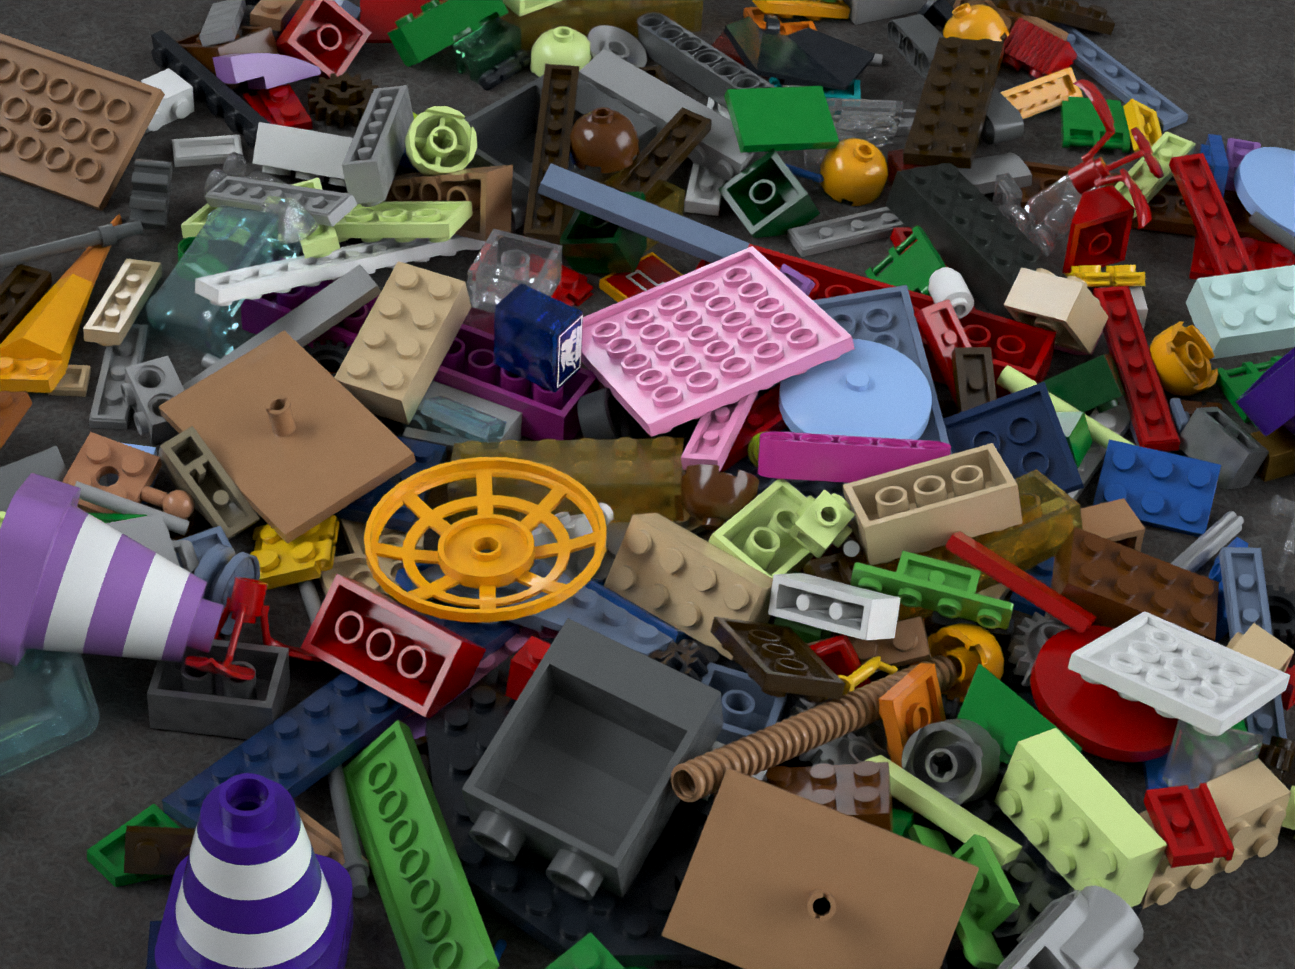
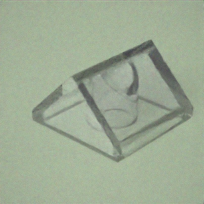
M1178 719L1162 779L1169 787L1188 785L1189 789L1198 787L1200 783H1206L1256 760L1262 746L1263 735L1230 728L1218 737L1215 735L1209 736L1194 730L1193 725Z

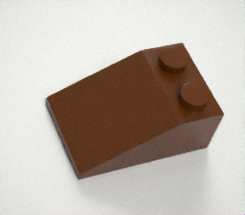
M239 26L234 41L210 47H202L199 36L201 32L176 41L215 76L216 72L212 57L247 53L279 54L272 28L264 26ZM244 82L225 85L230 89H235L243 86Z

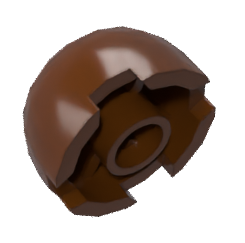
M599 107L586 113L575 122L571 130L570 159L575 166L582 170H585L586 165L601 167V173L621 171L630 167L633 164V157L636 154L639 155V140L634 125L628 117L610 108Z
M689 465L686 471L683 470L681 480L683 507L691 517L702 521V528L716 531L757 497L759 485L757 477L742 470H738L737 477L729 473L719 472V465Z

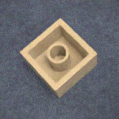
M1021 268L1004 303L1005 308L1017 322L1057 333L1055 345L1088 354L1092 353L1108 319V315L1100 306V301L1092 295L1085 281L1075 276H1068L1067 279L1058 277L1043 268H1037L1036 271Z

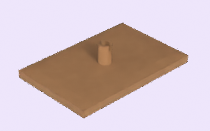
M0 33V174L102 211L107 206L165 94L161 89Z
M285 330L158 406L161 416L179 434L191 426L195 428L251 507L287 544L416 462L414 453Z
M727 767L661 936L744 969H940L979 867ZM827 898L829 904L825 909L817 910L813 907L816 899Z

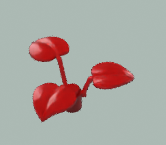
M1078 80L1073 84L1081 88L1088 96L1106 132L1088 153L1081 156L1083 162L1068 170L1070 180L1080 195L1094 187L1098 189L1103 185L1122 181L1128 187L1135 206L1138 221L1137 229H1141L1152 220V213L1144 194L1124 168L1120 170L1121 175L1107 176L1110 175L1109 171L1139 157H1144V161L1147 163L1151 173L1158 179L1164 177L1162 167L1157 158L1153 156L1150 143L1137 127L1131 129V132L1140 149L1139 151L1109 165H1106L1101 157L1093 158L1115 133L1114 120L1100 90L1088 80Z
M235 577L232 595L227 597L226 606L214 636L215 640H222L218 635L232 611L231 619L235 620L225 660L220 662L213 658L187 656L185 664L203 672L220 673L225 677L233 679H254L255 671L253 669L233 665L232 661L243 622L255 624L257 616H260L264 645L289 648V657L308 662H322L324 660L302 648L285 645L270 636L268 622L270 606L263 605L268 583L250 578Z

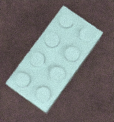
M1295 265L1198 278L1186 300V305L1194 326L1204 335L1213 350L1215 357L1212 359L1295 347Z

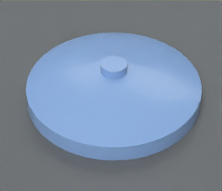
M1263 147L1252 150L1245 155L1235 171L1234 186L1236 193L1251 216L1257 211L1295 237V151L1278 147Z
M853 339L854 350L842 354L835 360L826 361L814 366L803 374L784 379L780 383V412L787 427L791 432L918 440L926 429L932 405L931 389L919 367L899 351L868 340Z

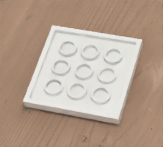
M1145 611L1073 652L1068 665V669L1081 674L1082 679L1089 683L1108 686L1118 691V694L1124 699L1143 702L1154 707L1155 711L1164 717L1178 718L1193 725L1194 730L1201 734L1215 735L1217 737L1284 692L1290 679L1289 674Z

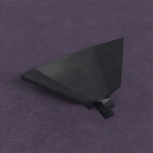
M765 14L763 19L766 22V29L760 28L750 16L730 23L724 29L726 36L747 69L757 75L777 78L782 87L816 85L845 91L849 89L865 70L875 53L809 27L789 35H781L778 17Z

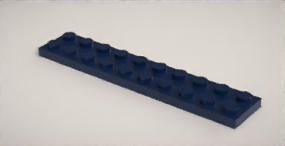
M442 602L440 604L443 606H450L463 609H480L453 605L446 602ZM427 614L424 615L486 649L481 661L503 647L513 636L520 634V626L509 621L489 623L459 622L440 619ZM343 672L273 721V724L263 728L162 800L164 813L187 828L196 829L200 810L206 796L215 787L229 778L244 773L258 774L279 783L294 799L378 738L397 720L401 721L407 717L413 710Z

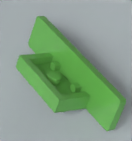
M903 550L896 572L859 562L854 564L852 571V586L901 598L900 604L906 607L930 609L948 618L960 617L978 622L986 628L1008 629L1014 604L1011 602L976 593L981 571Z
M913 824L908 829V833L913 841L979 867L955 930L964 947L963 953L973 966L984 969H996L1004 961V958L992 932L1020 904L987 838L974 834L961 848L952 854L941 832Z

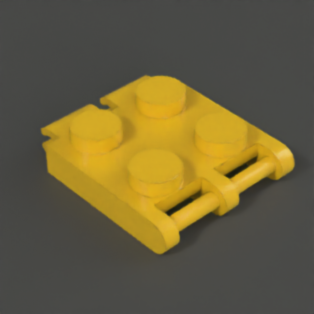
M1101 265L1071 266V273H1063L1067 277L1075 276L1087 283V287L1145 286V272H1136V265L1106 266V272H1101Z
M330 516L288 544L269 524L254 529L253 540H256L254 551L250 554L256 556L260 563L259 581L268 583L267 590L320 578L321 572L333 568L336 546L332 545L337 543L340 524L339 521H336V516Z

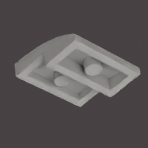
M1014 153L976 158L973 160L971 169L958 168L959 172L975 185L982 194L1032 185L1030 170L1023 160Z

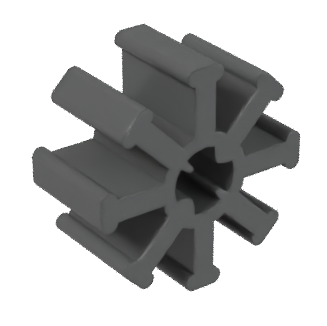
M135 160V170L132 173L131 182L132 195L130 196L129 204L131 209L129 222L140 220L143 229L166 230L168 214L170 212V195L172 194L171 178L173 165H171V162Z

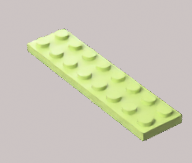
M382 201L380 204L372 207H364L358 204L336 223L334 228L339 242L346 241L349 238H361L363 242L367 243L377 242L383 238H395L396 242L401 243L411 242L416 238H429V241L434 243L445 242L473 215L472 202ZM208 203L181 224L183 238L196 236L208 242L214 241L217 238H229L230 242H244L250 238H262L263 242H277L283 238H295L296 242H300L294 220L211 207Z

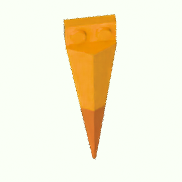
M120 214L111 221L113 226L122 224ZM112 245L88 247L0 344V391L52 393L66 374L88 300Z

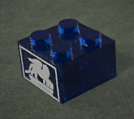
M520 283L495 305L494 364L556 393L581 369L583 311Z

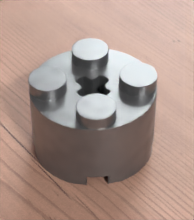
M950 719L935 722L919 729L908 739L902 753V769L956 804L961 805L980 799L994 785L999 772L1000 746L983 727L973 721Z

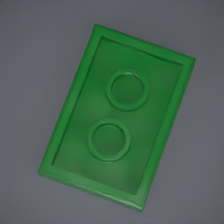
M822 86L727 89L724 95L741 153L768 152L773 148L775 151L834 149L839 143Z

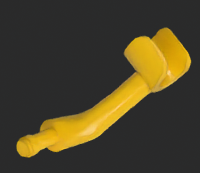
M880 656L873 657L848 677L837 675L845 683L842 695L854 691L857 685L874 674L877 669L892 675L898 671V668L880 661Z

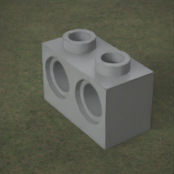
M169 356L125 367V383L120 385L121 394L127 406L132 405L135 411L134 421L139 434H145L151 445L168 441L179 433L161 417L158 407L185 391Z

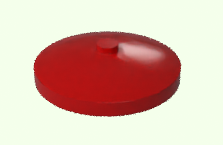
M1092 625L1081 634L1072 628H1068L1048 639L1039 651L1031 670L1030 686L1032 695L1041 714L1082 747V750L1110 760L1142 762L1167 754L1181 741L1184 733L1180 719L1164 717L1158 714L1154 707L1140 701L1124 699L1118 694V691L1103 684L1089 683L1082 679L1081 674L1068 669L1073 652L1115 628Z

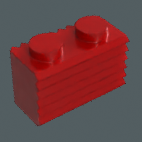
M1021 17L1018 18L1009 31V36L1003 40L1004 59L1002 63L1017 72L1020 68L1028 71L1027 75L1032 80L1069 68L1077 57L1069 42L1054 36L1048 31H1044L1042 28L1023 20Z

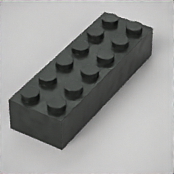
M942 163L897 171L886 206L907 227L913 229L916 225H919L924 230L943 262L949 268L962 275L968 289L993 315L1016 321L1005 308L1004 303L1021 268L1034 271L1037 268H1043L1052 272L1055 276L1067 279L1062 270L1054 265L1041 252L1040 248L1034 245L1016 225L1012 224L999 211V208L992 204L975 185L968 181L956 166L951 163Z

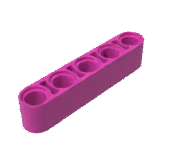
M770 431L760 434L758 474L778 479L851 483L951 455V446L944 442L930 440Z

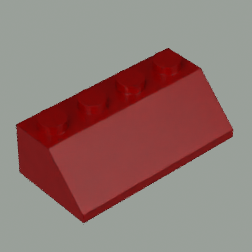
M336 574L301 646L307 652L426 718L432 717L469 686L486 651L483 647L364 583Z

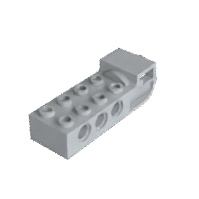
M1095 885L1086 886L1081 892L1075 890L1053 900L1016 939L1019 944L996 969H1134L1139 958L1133 950L1143 940L1144 930L1136 913L1120 896L1106 888Z

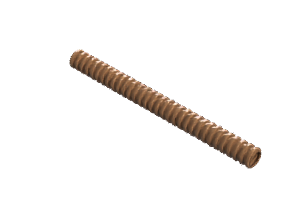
M935 655L931 657L932 659L919 662L878 681L842 695L841 699H832L798 715L791 716L789 719H784L772 726L699 755L685 763L678 764L671 773L672 788L681 800L695 802L718 791L727 767L749 776L756 775L761 771H765L811 749L831 742L836 738L881 720L878 699L920 663L935 664L941 693L955 685L957 680L956 668L949 658L943 655Z

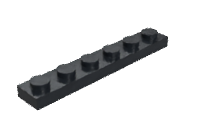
M160 30L152 34L153 49L151 54L156 65L160 68L164 66L167 69H171L193 87V97L195 99L201 98L214 116L219 114L224 118L229 129L232 132H240L248 146L254 149L258 123L269 122L167 33Z

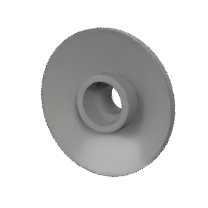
M601 25L591 29L587 35V40L590 41V53L593 58L603 49H606L637 68L645 67L647 53L643 45L627 31L614 26Z

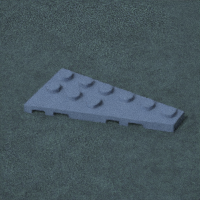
M485 549V550H481V551H479V552L489 553V552H492V551H494V550ZM538 559L534 560L529 572L545 578L553 567ZM439 564L420 572L429 583L445 576ZM563 573L556 582L568 584L573 579ZM514 582L496 588V598L517 594L530 587ZM413 583V589H417L418 587ZM460 584L446 591V593L459 597L479 599V589ZM585 586L576 594L554 607L530 616L506 620L541 632L544 627L560 631L567 618L646 656L658 649H661L663 652L667 650L671 642H674V639L660 632L654 626L638 619L624 608L618 607ZM541 592L540 594H538V595H536V596H534V597H532V598H529V599H527V600H524V601H522V602L515 603V604H511V605H507V606H500V607H496V608L510 607V606H514V605H518V604H522V603L534 601V600H536V599H539V598H541V597H543V596L548 595V593Z

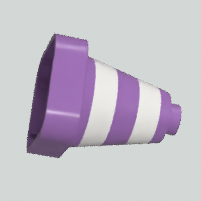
M31 473L14 494L0 528V662L17 666L27 649L173 662L182 661L187 647L209 653L224 605L203 599L207 586L206 581L78 508L81 488L35 473Z

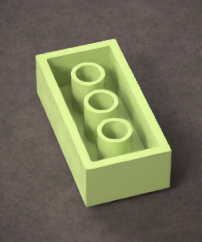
M1057 728L1018 741L994 802L1075 890L1081 892L1086 886L1095 885L1106 888L1120 896L1130 907L1140 904L1167 843Z

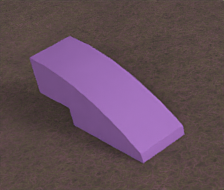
M247 53L212 57L218 79L224 84H236L247 81L248 89H269L321 74L319 67L286 55Z

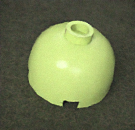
M565 26L544 32L532 46L531 72L541 77L544 75L545 64L579 66L580 71L593 59L590 53V41L582 33Z
M433 106L420 113L410 124L405 139L406 154L412 166L423 175H441L463 170L472 161L477 149V136L474 127H470L469 123L464 119L465 116L460 111L448 106Z

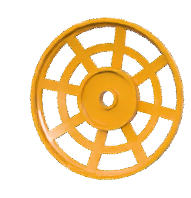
M477 457L438 464L417 472L398 483L373 508L366 523L364 547L366 562L373 578L385 592L398 602L420 613L440 619L489 623L514 620L537 614L560 604L576 594L591 580L601 565L606 552L607 527L603 511L596 498L581 483L569 475L550 466L529 460L509 457ZM492 477L525 480L543 485L552 490L537 505L516 497L493 495ZM476 478L477 496L453 500L433 510L418 497L419 494L446 483ZM566 497L585 514L593 533L569 539V534L564 525L551 512ZM403 505L419 518L408 531L403 541V547L378 543L385 524ZM493 508L514 510L527 514V516L519 522L511 517L493 514ZM477 509V515L463 518L452 525L444 520V518L453 514ZM540 523H543L553 533L557 543L535 546L531 532ZM429 528L440 535L438 551L415 549L420 538ZM594 546V555L591 561L578 576L568 584L556 582L566 570L570 560V553ZM485 549L494 550V551L489 552V553L479 552V551L485 550ZM378 556L403 561V567L408 577L418 588L406 592L389 580L379 566ZM558 556L554 567L545 578L529 572L534 560ZM415 563L439 564L445 576L429 583L420 574ZM514 582L530 587L517 594L496 598V588ZM460 584L479 589V599L459 597L446 593V591ZM541 592L548 593V595L543 596V597H541V598H539V599H536V600H534V601H530V602H526V603H522V604H518V605H514V606H510V607L496 608V607H500V606H507V605H511V604H515V603L522 602V601H524V600H527V599H529V598H532V597H534V596L540 594ZM434 597L440 601L450 603L453 605L480 609H463L450 606H443L426 600Z

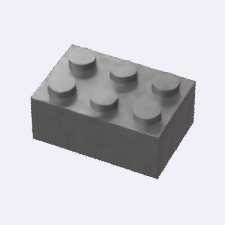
M213 639L209 653L187 647L181 662L158 660L147 692L150 728L240 739L251 738L281 717L290 684L289 648L237 642L232 664L253 669L255 677L251 680L233 679L225 677L220 673H207L185 664L187 656L213 658L223 662L230 641Z

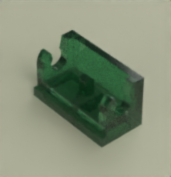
M497 17L484 24L482 28L471 32L455 42L453 50L455 51L458 73H465V64L468 65L471 80L479 84L478 79L483 73L493 69L495 65L509 56H513L515 52L521 49V28Z

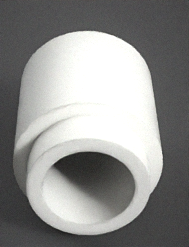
M948 267L938 269L931 275L928 290L934 303L949 299L958 319L966 316L974 306V299L962 275Z

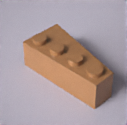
M513 165L467 168L441 175H423L421 173L396 175L385 201H471L473 215L455 235L486 242L511 233Z

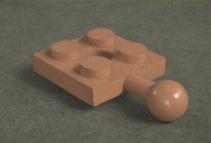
M90 432L62 481L73 486L78 481L140 504L142 501L163 508L165 513L185 520L192 515L195 507L192 496L186 491L174 490L168 494L150 487L162 466L160 457ZM112 473L119 476L118 481L113 485L102 486L99 484L100 478L106 474ZM81 499L78 501L77 507L88 513L121 514Z

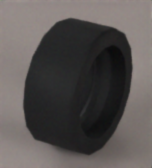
M603 388L581 396L578 401L579 423L585 441L594 457L601 463H608L631 455L634 450L632 425L626 409L616 400L610 389Z

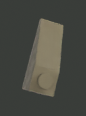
M193 426L160 445L158 457H160L162 462L161 467L178 490L186 491L192 496L195 504L194 508L213 527L221 526L228 540L260 520L257 513Z

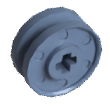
M219 543L211 547L202 557L194 572L195 576L207 582L203 599L224 605L225 608L227 597L232 595L235 577L260 579V563L257 557L245 552H240L236 555L234 548ZM232 611L220 632L222 634L230 635L233 631L235 620L231 619Z

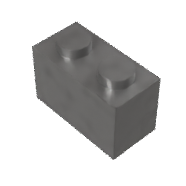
M1218 407L1196 408L1179 435V448L1185 453V457L1221 465L1217 486L1222 489H1235L1247 486L1269 453L1266 448Z

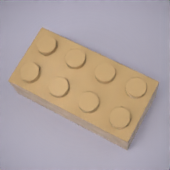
M398 261L334 378L372 414L409 425L471 308L465 281Z
M993 443L842 485L844 498L851 507L850 511L855 514L849 524L870 566L889 563L894 559L900 558L902 550L915 554L928 552L933 548L944 546L951 535L959 531L972 538L993 531H1002L1008 527L1023 523L1018 485Z
M658 513L632 516L604 586L685 632V634L704 645L715 648L720 654L730 660H735V658L722 648V644L710 632L714 617L768 623L771 616L768 614L773 578Z
M1259 758L1206 782L1235 848L1232 860L1225 861L1224 857L1214 858L1213 863L1171 868L1163 852L1140 903L1142 909L1154 903L1158 905L1167 904L1175 897L1177 892L1188 887L1198 889L1206 884L1211 876L1223 870L1226 873H1231L1238 869L1244 860L1255 855L1265 857L1276 848L1282 822L1286 817V808L1291 792ZM1146 810L1139 813V815L1155 831L1148 811Z

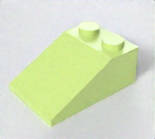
M777 479L711 535L708 542L773 578L774 574H794V571L799 572L814 555L792 538L789 533L800 518L795 512L806 500V497L785 479Z

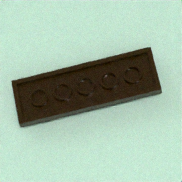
M939 37L903 151V164L933 166L951 163L957 168L971 169L1003 59V41Z

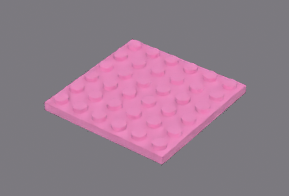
M753 246L587 315L582 320L581 362L595 374L605 388L610 389L616 400L651 437L667 433L673 427L692 419H699L710 411L724 405L734 404L740 398L759 390L768 389L777 382L794 375L803 374L814 366L826 361L835 360L842 354L855 349L852 336ZM581 318L570 329L568 328L575 321L559 327L560 335L564 333L561 336L563 342L570 339L575 328L577 338V327L581 326ZM576 342L573 344L572 352L576 350Z

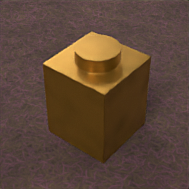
M1280 426L1266 437L1260 431L1250 434L1269 451L1256 472L1264 482L1295 473V435L1283 426Z

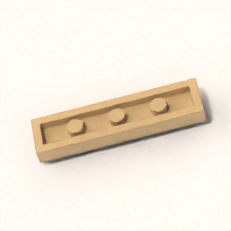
M134 259L125 260L84 326V341L95 342L102 346L121 345L162 276L161 263Z

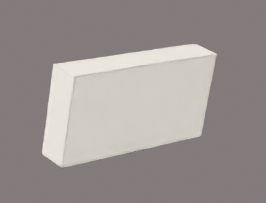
M240 135L172 140L175 167L243 162Z

